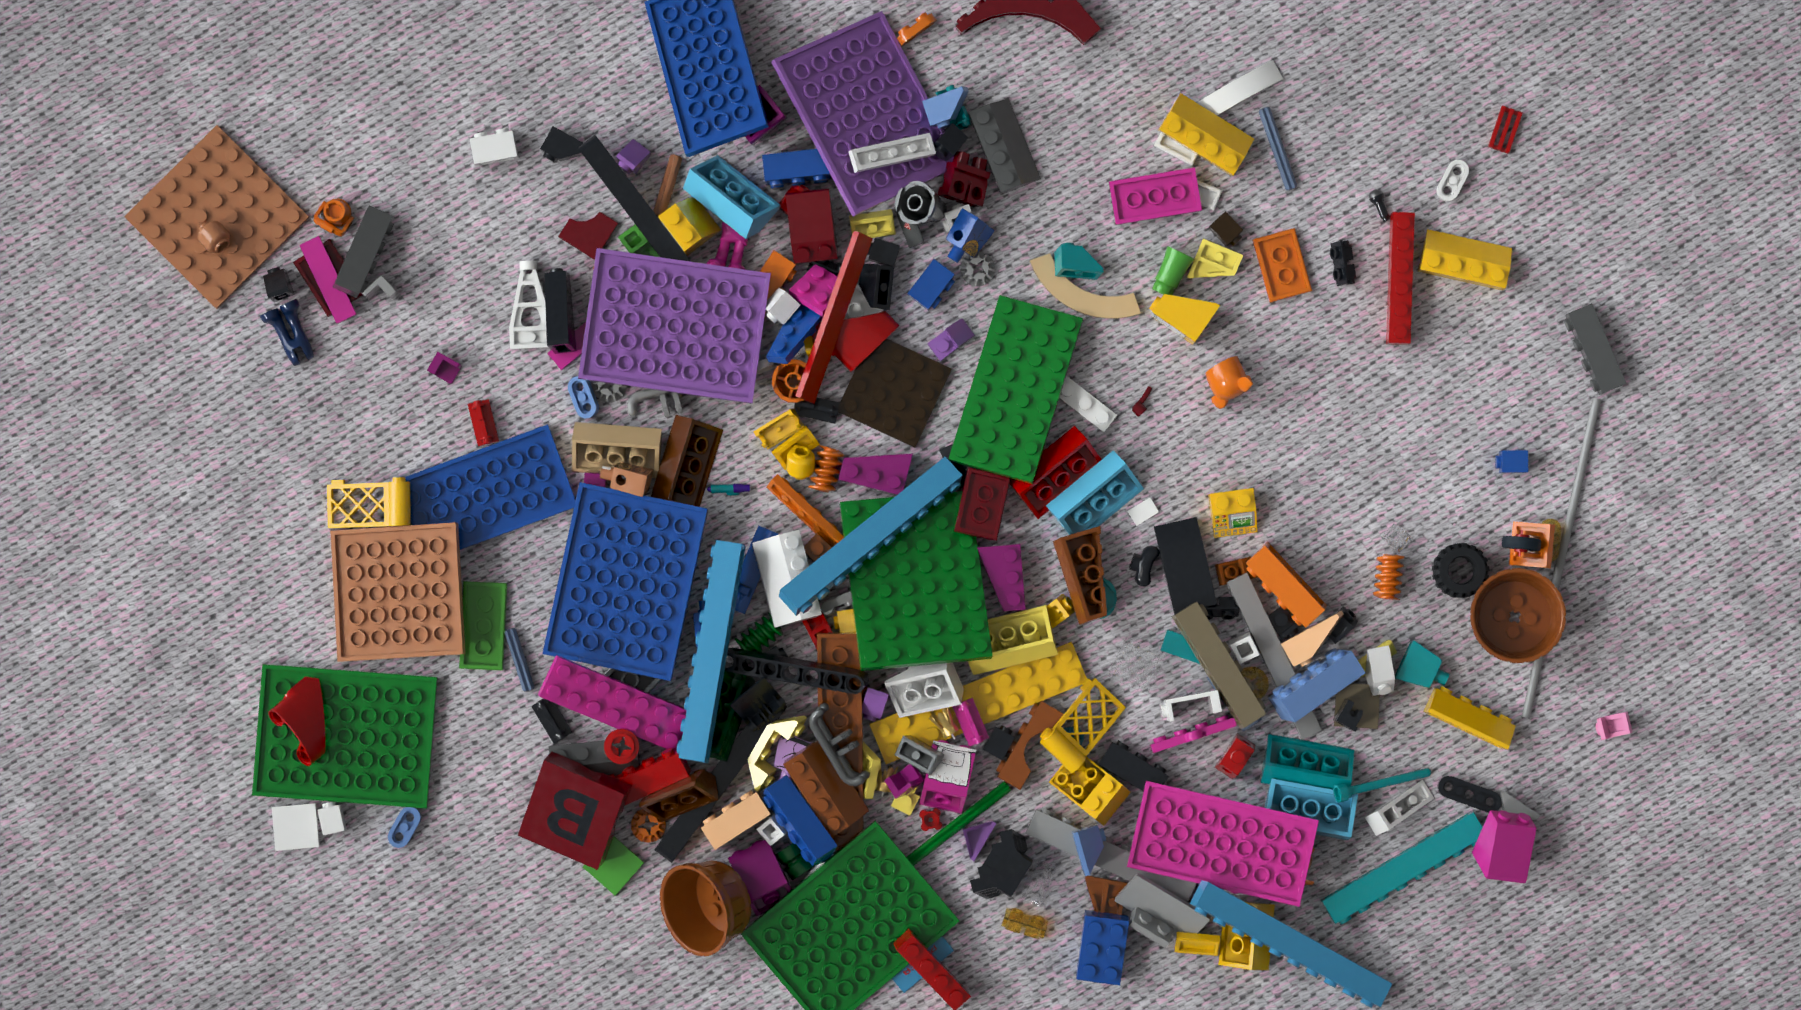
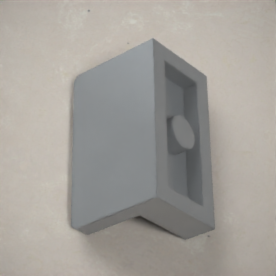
M382 275L362 293L369 300L381 289L394 301L401 295Z

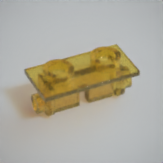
M1006 908L1001 926L1005 927L1006 930L1020 933L1021 927H1025L1024 935L1035 939H1043L1048 921L1039 915L1031 916L1024 914L1020 909Z

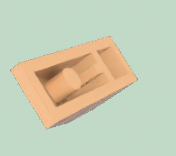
M1342 610L1281 643L1293 667L1298 664L1303 667L1313 661L1311 657L1318 653L1344 615Z

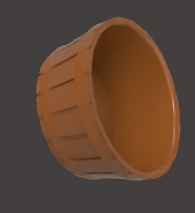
M1512 568V570L1507 569L1492 575L1479 587L1471 604L1470 621L1477 641L1489 654L1510 663H1527L1545 656L1559 642L1565 628L1566 608L1562 601L1561 593L1548 578L1533 570ZM1511 611L1521 614L1518 623L1516 621H1509L1511 617L1509 613Z
M711 860L702 863L678 865L670 869L662 880L660 906L665 924L678 944L694 955L705 957L720 951L732 939L739 936L750 921L751 900L747 887L740 875L731 866L723 862Z

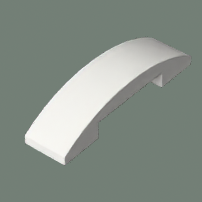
M1272 60L1218 89L1197 103L1219 116L1235 105L1283 80V77Z

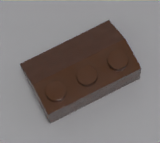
M705 769L696 770L689 777L643 797L639 807L664 822L719 800L716 777Z

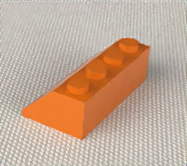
M1268 541L1246 562L1248 565L1247 571L1254 578L1258 576L1263 581L1262 587L1269 594L1273 592L1277 596L1276 602L1284 610L1287 608L1293 614L1291 618L1297 625L1301 626L1303 624L1306 628L1325 611L1326 603Z

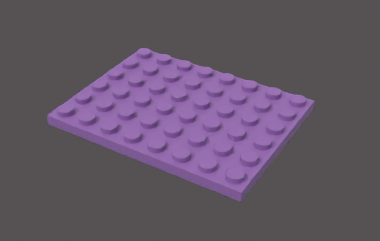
M882 11L775 58L771 62L853 217L896 197L898 191L912 181L926 183L945 174L947 162H953L954 156L948 161H944L934 155L857 173L854 172L848 153L852 149L930 133L934 143L945 130L944 128L938 129V127L930 126L922 103L928 97Z
M597 248L578 379L752 404L771 273Z

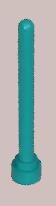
M1425 768L1354 786L1339 784L1334 786L1333 794L1336 801L1340 803L1348 801L1354 794L1429 777L1431 770Z

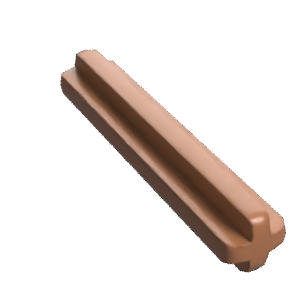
M671 154L653 210L657 217L668 208L682 162V157Z

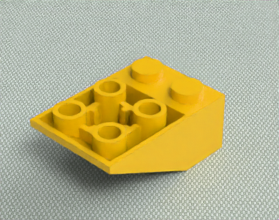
M1087 756L1085 762L1075 772L1071 773L1062 765L1049 781L1050 784L1103 826L1131 793V791Z

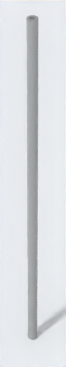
M1598 398L1592 399L1553 573L1552 583L1558 590L1601 399ZM1544 656L1533 663L1521 717L1529 719L1531 717Z

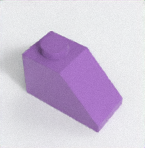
M868 687L862 704L863 718L874 722L876 718L881 719L889 694Z

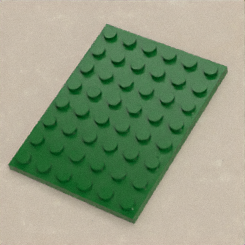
M963 491L948 492L944 496L945 499L938 506L932 505L927 509L928 513L922 519L916 518L911 522L912 526L906 532L902 533L900 531L895 535L896 539L890 545H883L878 549L879 553L871 560L867 558L862 562L863 565L855 573L851 571L848 574L861 671L992 659V647L977 540L975 536L954 532ZM894 497L840 502L843 537L845 538Z
M262 664L252 796L427 809L438 677ZM305 676L319 678L325 719V753L310 766L301 763L297 757V749L300 742L286 723L283 726L275 725L268 715V712L283 700L286 693Z
M875 820L750 924L741 935L804 1010H854L909 964L893 945L903 933L910 929L929 948L960 920Z

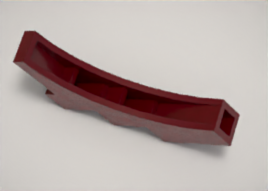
M980 0L973 6L974 11L971 14L967 15L965 13L956 21L958 23L956 30L960 35H963L974 26L998 17L1010 15L1037 17L1059 25L1071 33L1083 45L1101 30L1077 0H1052L1051 3L1049 0Z

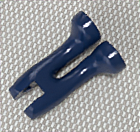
M297 299L280 306L292 329L294 339L289 335L278 308L260 315L264 323L273 326L287 357L294 366L301 364L298 354L294 350L297 347L301 346L308 361L314 357L311 344L298 318L299 302Z

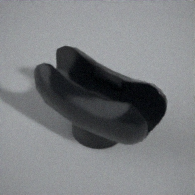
M1147 546L1143 549L1141 555L1134 553L1129 570L1136 572L1135 582L1142 587H1146L1151 583V569L1154 561L1160 554L1159 549L1155 546Z

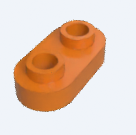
M926 12L916 18L917 23L909 27L907 25L898 31L899 36L897 40L902 46L907 44L932 26L937 19L932 13L928 15Z

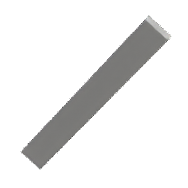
M1244 573L1226 583L1237 606L1240 607L1239 610L1276 688L1281 685L1285 686L1291 682L1290 678L1295 675L1294 670L1248 574ZM1313 710L1297 722H1293L1301 740L1322 731Z

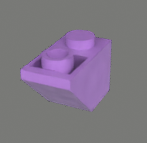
M632 139L617 154L616 158L619 167L627 174L633 172L636 175L651 156V152Z

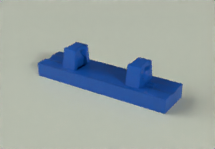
M759 525L743 561L735 610L743 614L746 613L761 578L752 543L779 535Z

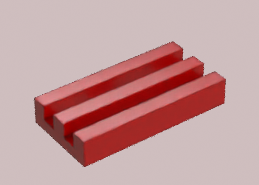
M1501 106L1488 148L1509 154L1523 112ZM1504 112H1506L1508 116L1498 145H1494ZM1515 115L1516 118H1515V121H1514V124H1513V127H1512V130H1511V133H1510V136H1509V139H1508L1506 148H1503L1502 146H1503V143H1504V140H1505V137H1506V134H1507V131H1508V128H1509V125H1510L1512 116Z

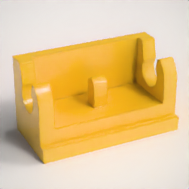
M789 409L753 432L756 437L760 438L761 445L768 450L804 427V424L795 409Z

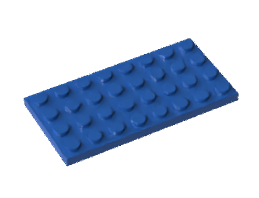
M648 0L644 2L685 155L691 157L768 128L769 125L734 0Z
M548 424L405 477L406 482H410L411 525L457 522L460 550L573 509L576 501Z

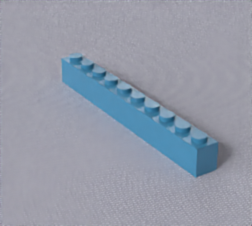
M946 457L942 458L781 588L779 598L796 616L800 612L806 613L813 606L812 603L816 599L822 600L828 595L829 589L832 586L836 585L837 587L842 584L847 574L851 571L852 573L858 571L862 567L863 561L867 558L869 560L874 558L879 553V548L883 545H890L896 539L895 535L900 531L902 533L906 532L912 526L911 522L916 518L922 519L928 513L927 509L932 505L938 506L945 499L944 496L948 492L954 493L961 486L960 482L963 475Z
M716 540V544L712 545L710 556L713 558L712 567L709 566L707 570L709 585L703 593V601L706 602L705 608L701 610L699 622L702 625L701 631H698L696 635L697 654L694 653L692 657L694 672L688 680V688L691 689L690 695L686 697L684 703V710H687L686 718L682 719L680 731L683 732L682 741L679 740L677 744V754H679L680 759L709 763L746 548L743 544Z
M1201 880L1190 902L1192 906L1196 907L1194 911L1205 917L1207 914L1214 917L1213 922L1223 927L1226 924L1231 926L1233 933L1244 937V935L1251 937V943L1259 947L1263 945L1269 947L1268 952L1279 958L1281 955L1287 957L1289 964L1298 968L1300 965L1307 968L1305 972L1317 978L1320 975L1325 978L1324 983L1334 988L1336 985L1343 988L1342 993L1352 998L1355 995L1360 997V1002L1370 1008L1373 1005L1381 1007L1392 986L1391 982L1207 881Z

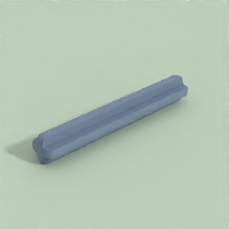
M1270 107L1262 108L1259 110V115L1286 190H1292L1297 187V183Z

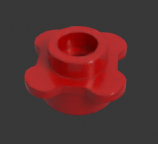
M934 808L932 811H920L919 816L922 818L921 829L923 831L933 828L939 830L942 827L939 809Z

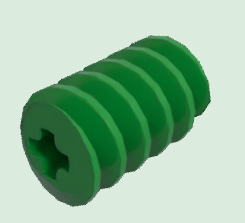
M769 612L770 619L764 616L761 617L762 625L754 622L756 630L748 627L749 635L742 632L740 633L741 641L734 638L741 649L762 652L761 644L769 647L768 639L775 642V633L783 636L781 627L774 628L772 616Z

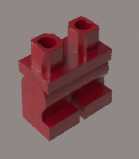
M957 151L953 162H947L944 183L942 187H939L937 195L963 203L964 205L969 204L970 207H983L988 184L987 179L990 178L991 174L986 171L987 160L973 157L972 165L970 166L968 165L970 154Z

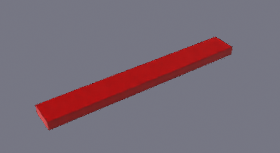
M854 231L795 395L811 403H815L873 240V238L860 232Z

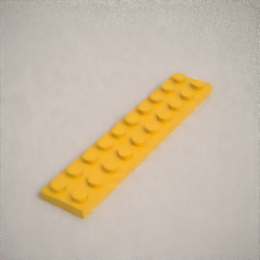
M1071 641L1057 647L1058 655L1010 666L963 685L964 691L961 702L973 698L983 724H987L1031 706L1034 703L1085 683L1087 678ZM951 706L949 710L953 722L959 729L953 735L957 736L962 734L963 731ZM942 709L901 718L895 713L870 723L869 725L885 764L900 759L895 756L902 737L905 735H911L929 746H932L933 740L945 741L952 738L951 735L944 738L941 730L929 719L932 718V714L937 715V717L938 713L941 712L943 714Z

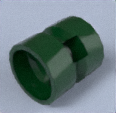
M792 843L775 855L781 865L787 866L785 871L791 880L796 879L813 867L810 862H806L803 859L797 844Z

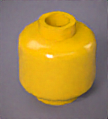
M798 446L789 451L786 466L788 474L798 480H803L813 475L815 454L804 446Z

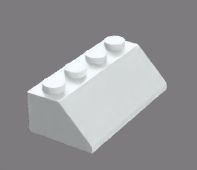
M795 530L752 543L774 628L822 615L818 599L812 603L813 606L806 613L800 612L796 616L779 598L780 589L809 567L800 531Z

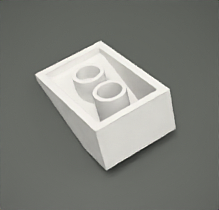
M953 662L914 666L886 680L884 683L899 718L961 705L964 691Z

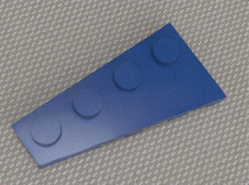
M798 302L800 304L799 308L782 326L766 355L768 361L788 364L805 345L803 341L817 331L816 326L823 317Z

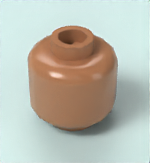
M207 221L199 228L198 240L208 252L221 253L230 245L231 235L219 221Z

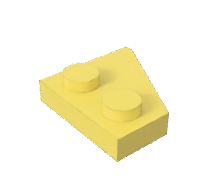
M1203 238L1187 278L1234 276L1243 254Z
M863 741V771L866 770L870 773L869 778L863 783V797L865 799H873L874 791L877 788V776L881 768V759Z

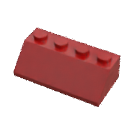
M1074 426L1043 451L1033 484L1012 478L1009 484L1035 517L1039 519L1049 511L1046 507L1048 503L1102 459L1088 439Z

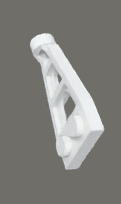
M520 261L519 280L509 325L510 349L549 348L546 336L545 297L537 274V261ZM532 270L531 274L525 273V271ZM533 285L535 287L536 302H523V289L525 286ZM535 307L538 310L541 318V323L538 326L525 327L521 324L522 313L525 308Z

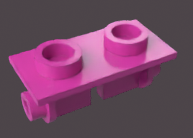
M973 698L961 702V705L952 706L969 746L981 743L989 738Z

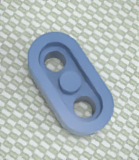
M578 376L573 377L568 383V391L575 410L582 418H592L598 413L599 404L589 380L578 379ZM579 383L583 384L584 388L582 391L578 389ZM588 403L591 405L590 411L586 410V405Z
M405 807L400 811L388 833V841L393 847H404L411 840L421 822V813L417 808ZM409 813H412L414 815V820L412 822H409L406 819V816ZM398 832L402 833L404 836L403 840L398 841L396 839V834Z

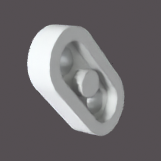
M1454 160L1447 166L1436 189L1437 196L1442 201L1449 202L1458 196L1469 174V167L1464 161ZM1454 168H1459L1461 174L1455 175L1453 173ZM1449 187L1451 194L1446 195L1443 189Z

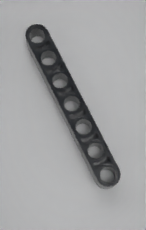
M728 648L727 655L732 657L733 664L726 661L724 670L730 673L759 678L764 677L770 680L850 694L860 693L869 682L867 673L859 669L739 648ZM746 660H752L755 667H749ZM768 663L774 664L776 671H771L768 668ZM789 666L796 669L797 675L790 673ZM810 670L817 672L818 679L810 675ZM831 674H836L840 682L833 681ZM852 678H858L861 686L855 685Z

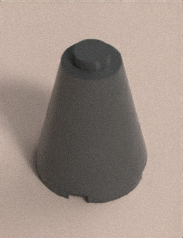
M912 181L905 187H902L896 195V211L899 213L901 220L907 224L920 225L939 221L945 217L944 213L947 212L945 202L924 182Z

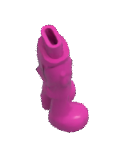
M722 222V235L716 257L709 259L706 264L726 267L730 244L735 243L728 267L745 269L742 266V258L748 238L745 239L729 225Z

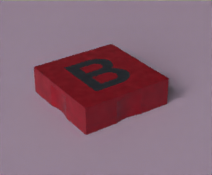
M552 751L543 761L518 836L598 870L607 857L615 834L616 822L623 812L632 785L604 773L592 771L582 764Z

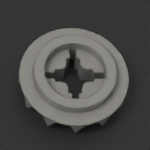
M978 252L973 258L967 255L962 260L960 266L962 278L972 286L986 285L994 276V261L988 254ZM981 261H984L982 263V270L986 274L978 272L972 277L974 269L970 263L978 265Z
M592 381L595 396L603 402H615L621 399L626 392L627 386L614 384V393L612 394L608 388L600 389L606 383Z

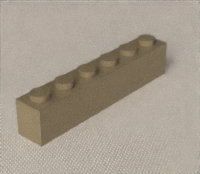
M1194 602L1171 617L1215 689L1218 690L1220 697L1239 728H1245L1266 715L1264 711L1266 707L1260 698L1255 697L1252 692L1254 687L1249 679H1244L1241 674L1243 669L1237 660L1233 661L1229 654L1231 650L1228 644L1220 640L1218 636L1220 632L1214 623H1210L1207 619L1208 612L1202 604L1199 605L1198 602Z

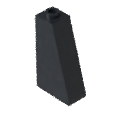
M562 268L551 269L549 273H544L547 346L555 354L575 352L577 350L570 275L567 271H563Z

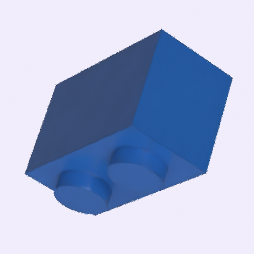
M933 259L907 295L928 311L931 307L935 309L942 300L939 297L944 290L948 292L954 285L955 281L953 278L955 274Z

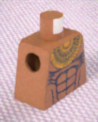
M619 462L614 468L602 466L600 478L611 481V489L643 497L650 489L654 469Z

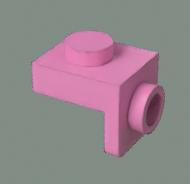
M1628 711L1597 719L1596 731L1602 740L1633 733Z

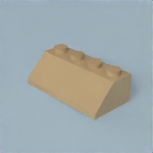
M575 422L572 435V472L601 473L602 466L614 468L615 465L621 462L654 469L652 478H656L660 467L662 429Z

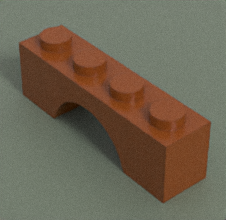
M1043 701L1039 704L1034 703L1029 712L1032 717L1028 723L1023 722L1018 731L1021 734L1017 742L1013 740L1007 751L1010 753L1006 761L1001 760L996 769L999 772L997 777L1021 790L1031 772L1024 758L1026 744L1033 736L1042 733L1046 728H1053L1063 716L1062 712Z

